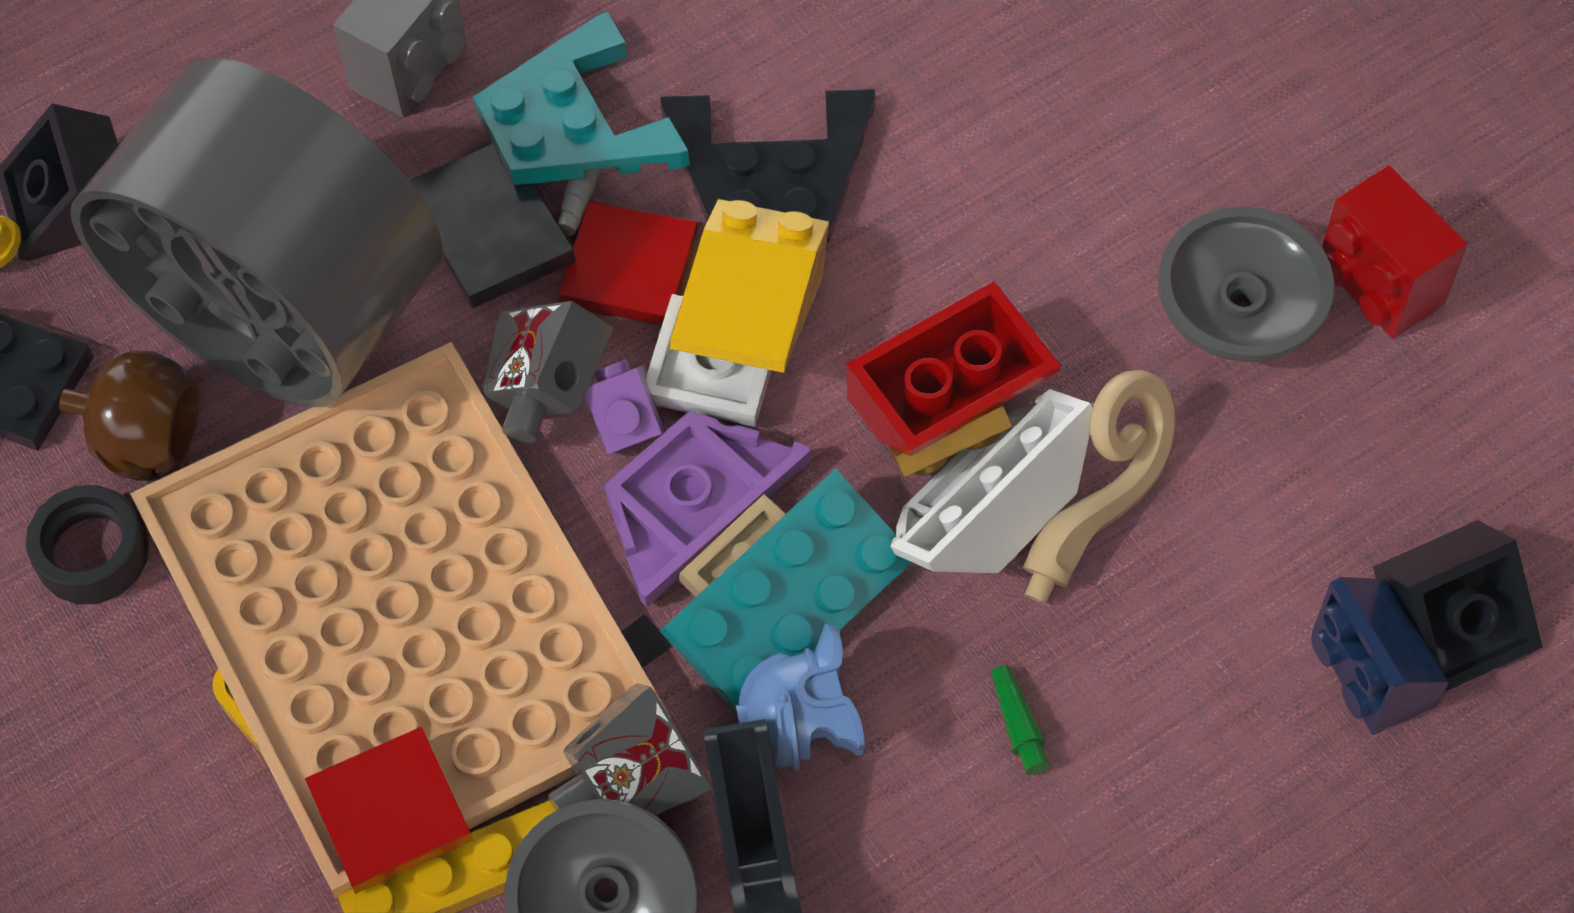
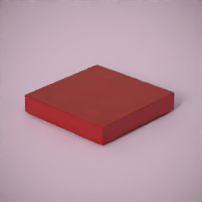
M588 201L573 247L576 262L567 266L558 294L559 302L573 301L588 311L662 325L671 295L680 294L698 234L697 222Z
M422 726L305 778L355 894L473 841L468 825Z

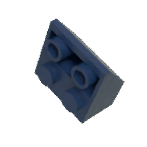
M1340 577L1330 582L1312 630L1311 642L1320 662L1325 667L1332 666L1343 685V699L1350 713L1356 719L1363 718L1370 732L1374 735L1436 707L1449 682L1386 579Z

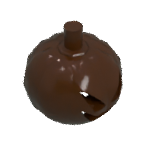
M131 350L107 361L91 383L88 393L64 389L60 397L59 408L62 412L83 416V430L88 452L107 469L121 478L149 481L151 473L157 478L164 476L178 467L186 457L196 428L199 396L196 382L186 369L176 361L154 351Z

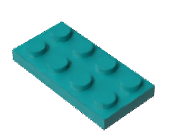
M834 469L659 631L737 715L736 705H739L741 689L750 672L758 664L779 653L792 657L804 653L806 648L814 652L825 623L837 626L840 631L897 577L911 561L894 554L890 546L896 534L841 473Z

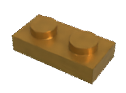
M1001 404L912 456L890 446L888 448L904 477L913 473L915 475H925L941 468L946 463L947 457L966 448L978 450L991 445L999 439L1000 432L1012 427Z

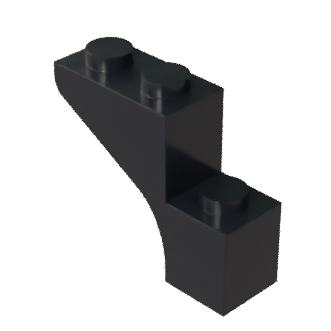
M761 719L704 729L705 749L733 913H802L790 859L766 720Z

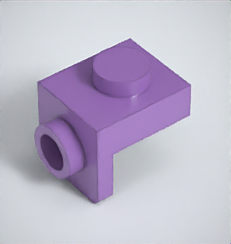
M627 359L595 371L594 374L598 383L590 385L585 393L607 454L665 432L645 380L648 373L646 366L642 365L630 370Z

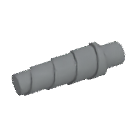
M602 169L585 170L586 178L568 180L560 209L561 214L557 223L565 236L574 235L579 227L587 203L593 196L595 186L600 180Z

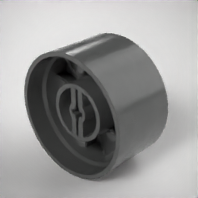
M199 58L187 63L77 195L71 206L73 227L86 252L114 287L145 317L194 355L231 378L276 399L308 407L328 406L339 399L438 266L443 253L440 231L427 204L404 173L366 135L330 107L295 85L257 67L225 58Z

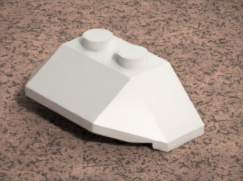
M1049 389L1036 397V404L1009 413L1007 416L1012 427L1000 432V437L997 441L982 449L969 450L966 448L960 451L903 506L897 523L896 537L892 539L890 546L894 554L933 572L999 573L1077 494L1090 436V417L1093 409L1091 403Z

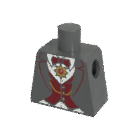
M573 301L500 312L483 390L488 398L509 409L502 432L517 441L532 443L537 439L543 417L574 413L582 403L609 341L613 327Z
M637 683L622 694L564 748L563 753L577 777L550 793L548 797L555 810L584 800L611 799L636 805L653 815H657L705 794L712 787L652 687Z

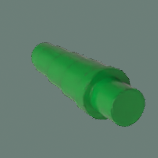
M1008 665L998 666L990 674L1000 703L999 708L1006 724L1005 729L1011 742L1012 753L1015 756H1020L1027 775L1042 773L1049 768V762L1043 749L1046 741L1041 728L1035 721L1032 710L1025 700L1021 687L1016 682L1011 667Z

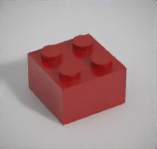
M1388 164L1335 200L1322 248L1330 262L1334 284L1342 285L1359 303L1363 315L1369 322L1376 326L1380 325L1392 339H1395L1445 305L1468 244Z

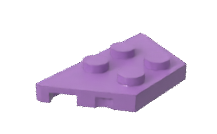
M689 411L604 485L605 496L640 601L646 607L655 601L679 579L680 572L763 494L770 498L811 461V450L805 444L794 442L792 447L761 439L760 431L740 425L725 426L719 423L716 418Z

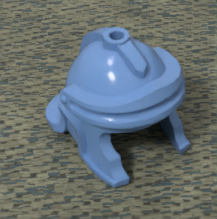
M824 624L814 652L806 648L804 653L792 657L782 653L771 656L758 664L744 682L740 693L739 705H736L739 723L761 719L766 720L775 768L785 769L790 766L794 771H800V760L811 759V742L820 737L827 738L837 748L849 749L856 756L862 755L863 749L866 748L865 734L857 708L849 697L843 696L838 678L843 660V649L837 626Z

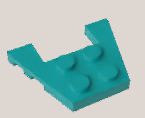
M608 12L597 15L473 96L476 113L514 185L586 178L585 170L616 167L620 174L640 173V165L668 162L669 169L690 166L688 149L669 117L619 135H614L580 76L582 73L627 58L626 43Z

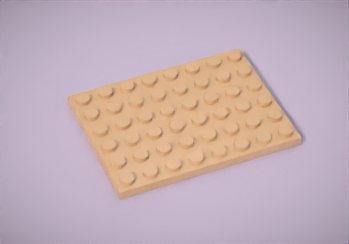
M452 342L342 393L339 399L331 405L307 409L130 493L335 899L338 898V895L351 889L352 886L305 781L306 777L422 726L470 830L576 775L563 753L564 748L633 685L639 683L652 687L670 717L512 444L502 432V427Z

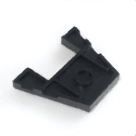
M875 89L825 91L827 138L810 140L712 143L710 95L660 97L662 118H670L688 149L690 166H687L686 170L693 184L694 194L706 222L718 199L725 201L742 200L753 204L755 207L784 213L801 212L814 219L829 221L827 243L830 242L849 186V177L855 159L859 157L869 118H872L875 110Z

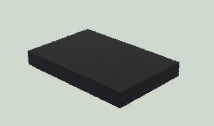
M493 144L409 180L427 204L437 223L443 245L442 257L472 308L576 262L572 247L533 184L514 185Z

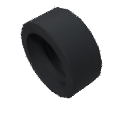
M80 485L54 494L36 510L27 527L25 548L32 567L41 582L57 598L77 605L100 604L121 595L137 581L147 562L148 539L133 506L117 491L100 485ZM90 518H106L114 521L119 526L122 533V541L116 553L103 565L88 571L69 572L56 564L53 548L60 535L73 524Z

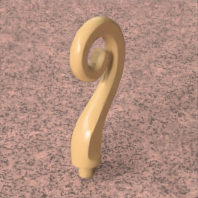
M1144 370L1122 372L1113 377L1099 393L1091 412L1089 427L1094 447L1100 455L1110 461L1121 462L1133 457L1134 459L1117 479L1064 509L1044 526L1036 537L1023 566L1024 570L1033 574L1024 594L1026 597L1039 603L1047 604L1055 584L1067 587L1074 569L1090 540L1133 508L1149 492L1160 477L1173 447L1176 430V408L1169 387L1163 379L1152 372ZM1138 400L1143 406L1145 413V429L1138 424H1128L1119 434L1116 426L1121 410L1129 401Z

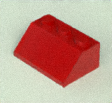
M993 281L847 362V399L879 442L912 456L1060 372L1061 365L996 282Z

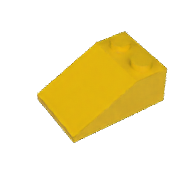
M718 199L703 230L671 335L670 349L784 373L823 278L829 221L814 219L801 212L784 213L755 207L753 204L742 200L725 201Z

